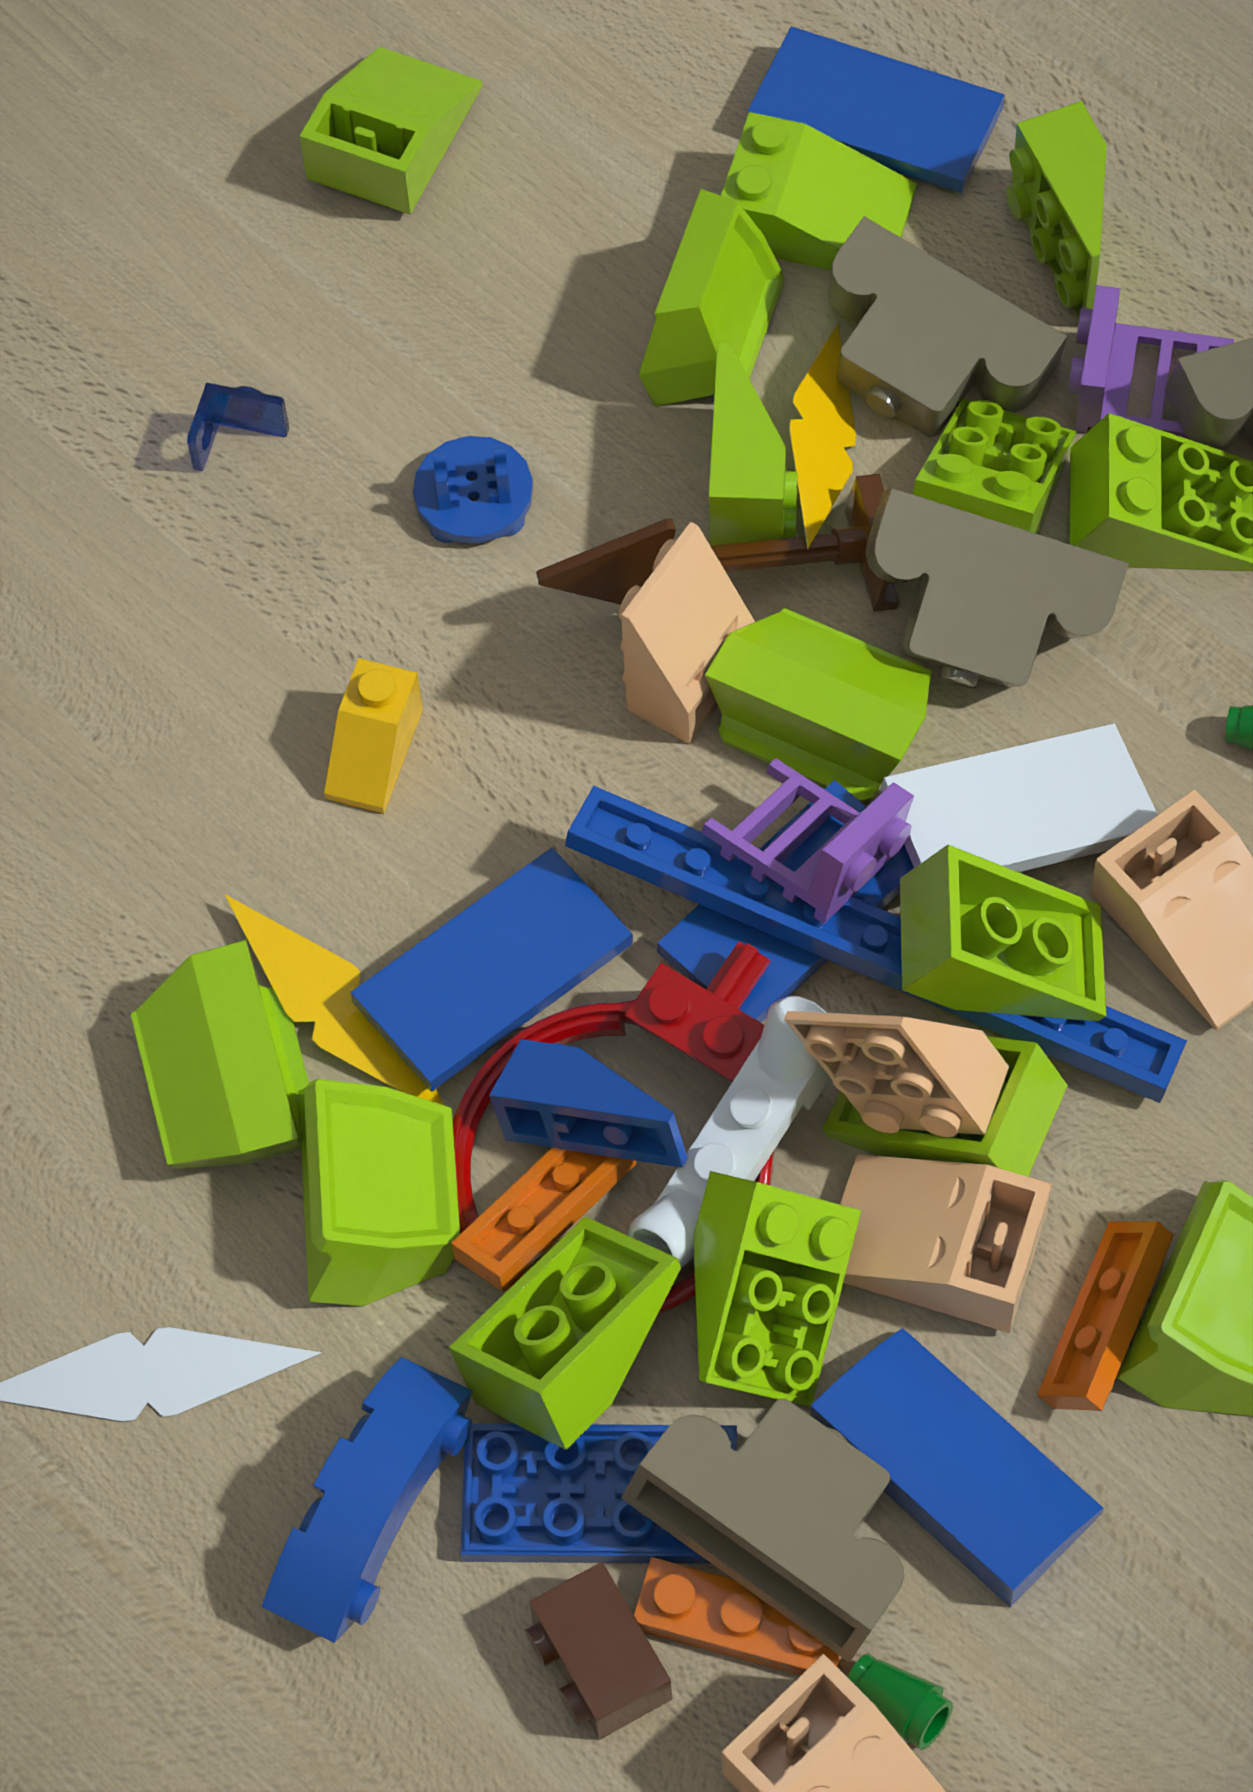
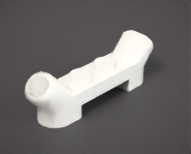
M790 996L779 999L771 1004L759 1042L687 1152L688 1159L684 1167L676 1169L657 1201L633 1220L629 1227L628 1236L678 1258L681 1268L684 1265L694 1266L693 1235L710 1171L755 1181L801 1107L809 1111L828 1081L829 1075L814 1056L805 1050L802 1041L784 1020L787 1011L827 1013L815 1002L799 996Z

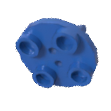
M465 436L444 442L427 454L415 473L413 497L420 518L429 526L430 534L436 540L443 543H483L503 536L515 535L524 526L525 515L531 507L533 495V479L526 460L512 446L492 437ZM476 478L474 481H469L468 479ZM478 498L477 501H471L470 499Z

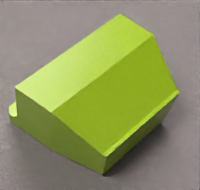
M700 189L654 313L656 320L638 374L655 407L715 395L718 342H730L750 379L784 284V274L763 233L742 206L735 200L704 189Z
M784 607L778 613L730 632L705 673V677L722 713L721 725L718 731L724 745L767 764H770L777 758L824 789L835 780L865 805L874 797L884 777L889 776L901 762L926 718L932 671Z
M246 940L190 955L136 1011L130 1013L167 1165L177 1170L248 1164L300 1150L298 1090L304 1089L309 1084L293 1020L285 1013L273 988L259 985Z
M325 1079L313 1080L304 1089L298 1090L308 1302L365 1306L435 1276L446 1274L454 1258L451 1243L460 1235L452 1108L384 1086Z
M1227 1180L1204 1181L1117 1378L1164 1408L1253 1417V1197Z

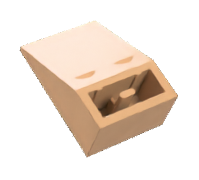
M692 522L687 525L676 541L669 539L665 542L656 556L652 574L642 587L635 585L629 590L622 601L618 617L622 622L623 639L620 649L624 654L622 681L626 687L627 710L688 744L692 742L718 706L705 673L729 633L755 622L701 529Z
M1194 789L1096 859L1090 894L1217 1031L1253 1005V857L1239 835Z
M787 1011L784 1018L785 1022L802 1041L805 1050L819 1062L833 1080L834 1086L844 1093L862 1116L863 1122L869 1127L884 1133H896L899 1129L928 1131L942 1137H953L957 1133L985 1135L1009 1066L982 1030L901 1016Z
M857 1154L840 1205L862 1210L843 1283L1010 1333L1047 1216L1052 1184L985 1164Z
M824 1654L721 1752L722 1774L739 1792H946L878 1708Z

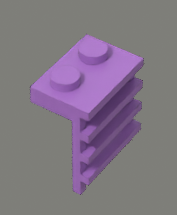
M1097 285L1093 309L1081 307L1076 344L1087 345L1085 358L1073 357L1068 393L1079 394L1075 431L1087 433L1088 427H1094L1108 413L1189 439L1180 422L1162 420L1172 349L1194 350L1196 353L1232 344L1235 339L1116 323L1121 288ZM1137 343L1161 346L1150 418L1126 415Z
M775 758L769 764L766 773L781 782L782 785L732 831L711 817L704 823L701 833L722 846L720 856L729 862L737 856L753 867L751 873L753 878L762 882L766 877H769L783 886L782 897L791 903L799 897L816 908L813 917L824 924L901 849L912 828L911 824L906 822L914 795L893 782L866 809L859 813ZM800 796L813 803L801 817L764 851L751 844L763 830ZM831 816L845 824L795 872L781 864Z

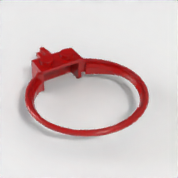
M738 941L706 989L665 964L660 963L636 999L619 1003H597L579 1006L555 1013L535 1022L503 1044L474 1076L460 1101L453 1119L460 1234L479 1217L471 1185V1156L476 1132L485 1109L491 1101L489 1094L521 1039L566 1044L587 1038L626 1036L625 1023L636 1025L732 1083L759 1042L764 1029V1024L739 1009L771 961L760 954L754 946L748 943L745 945ZM774 1151L758 1174L755 1182L771 1186ZM695 1271L671 1287L658 1314L681 1305L696 1296ZM523 1274L518 1279H516L505 1291L507 1292L523 1276Z

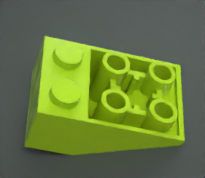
M379 46L324 93L299 137L306 179L411 215L482 89V80Z
M1082 101L1017 123L1015 149L1009 153L1012 182L1006 188V197L1013 216L1017 220L1024 219L1031 232V245L1036 258L1041 264L1048 263L1055 275V287L1062 305L1066 309L1072 307L1078 319L1081 307L1093 309L1101 251L1107 144Z
M963 398L916 477L912 495L1039 535L1077 431L1061 427L1059 423L1047 417L1035 416L1030 418L1005 411L1001 406L991 401H971Z
M1108 413L1070 447V545L1129 563L1128 568L1253 571V461Z
M710 1171L693 1235L699 1381L774 1399H787L792 1403L810 1407L814 1400L862 1210L763 1183Z

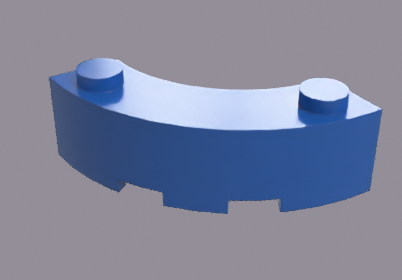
M403 1357L390 1367L362 1403V1410L369 1414L361 1417L348 1440L342 1437L339 1438L314 1482L313 1487L324 1493V1495L312 1503L299 1529L292 1528L269 1583L262 1608L333 1643L355 1622L363 1625L368 1620L380 1595V1587L374 1584L403 1521L439 1464L448 1454L456 1456L469 1435L472 1419L466 1417L465 1413L473 1390Z

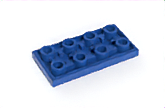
M791 26L747 110V116L749 112L805 123L897 173L963 193L1004 107L1005 94Z
M835 780L824 789L859 813L867 808ZM810 802L807 806H805L770 840H768L760 848V850L764 851L767 847H769L783 832H785L799 817H801L813 805V803ZM831 816L781 864L795 872L845 824ZM903 844L901 849L852 897L880 909H883L900 893V878L914 869L905 845ZM700 904L657 942V953L683 976L704 989L713 980L738 941L745 945L748 943L757 948L759 953L767 957L771 963L739 1010L761 1023L767 1018L771 1004L779 999L789 997L828 961L825 958Z
M551 847L351 991L352 1003L432 1092L633 944V934Z
M472 1423L464 1448L460 1553L462 1562L600 1563L603 1561V1563H649L651 1557L676 1564H712L621 1499L639 1464L670 1425L592 1424L565 1450L516 1424ZM720 1425L730 1439L731 1449L737 1451V1425Z

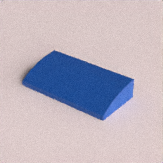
M904 1328L891 1335L864 1356L810 1405L811 1417L824 1426L840 1432L849 1444L889 1472L890 1481L884 1492L1009 1607L1103 1513L1104 1508Z

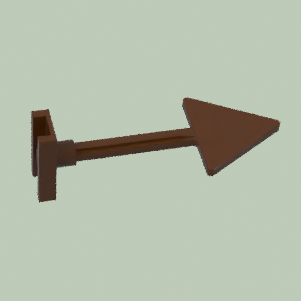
M880 474L856 476L845 508L849 527L834 528L831 534L816 535L808 550L805 536L711 546L726 572L834 561L836 565L860 563L873 612L897 609L899 604L894 586L895 583L886 582L877 577L870 569L866 558L867 540L882 492H884ZM673 519L661 520L542 568L536 572L538 584L621 605L629 590L635 585L642 587L652 574L656 556L665 542L669 539L674 540L676 529Z

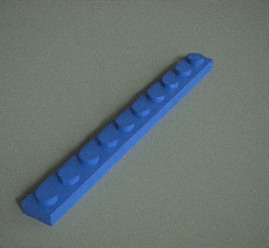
M594 785L567 832L565 846L1007 1038L1036 1042L1045 1054L1155 1102L1161 1103L1187 1040L1106 1006V1017L1100 1021L954 1010L902 990L901 917L851 896L823 924L813 917L816 908L799 897L791 903L782 897L784 887L769 877H766L762 882L751 876L753 867L739 857L735 856L729 862L720 856L722 846L701 833V831Z

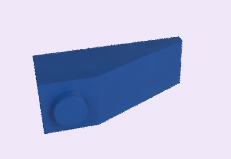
M521 1039L489 1094L506 1141L555 1147L680 1168L684 1167L688 1159L674 1112L579 1047Z

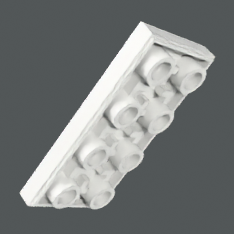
M1115 723L884 777L880 788L881 792H883L894 782L914 795L906 822L911 824L912 828L904 843L914 868L949 844L1014 871L1022 872L1108 851L1158 815Z

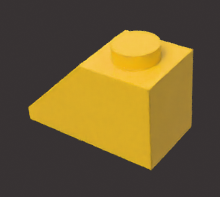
M358 658L338 709L324 790L326 800L381 814L385 813L423 712L418 672Z

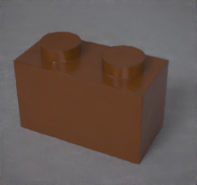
M603 1561L529 1601L534 1625L525 1629L526 1635L543 1666L545 1667L555 1661L567 1684L559 1688V1693L578 1727L589 1721L598 1739L601 1740L672 1700L671 1679Z

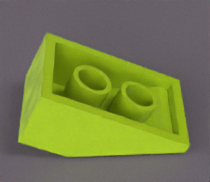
M749 112L721 196L735 200L742 206L763 233L775 258L832 270L836 254L864 216L902 238L917 191V183L805 123Z
M718 342L709 481L710 546L796 537L798 472L786 471V446L730 342Z
M949 844L900 878L903 991L954 1010L1100 1021L1106 1017L1100 904Z
M987 1036L1009 1068L985 1135L957 1133L953 1137H942L928 1131L899 1129L896 1133L880 1132L863 1122L860 1113L841 1091L822 1130L832 1139L877 1156L985 1164L1029 1177L1068 1085L1038 1043Z
M584 1216L448 1347L467 1388L473 1390L471 1396L475 1404L567 1450L612 1405L681 1269L678 1258Z

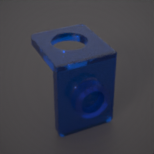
M206 382L187 436L193 469L204 470L219 425L286 437L290 427L285 400L279 396L264 394L248 386L233 388Z

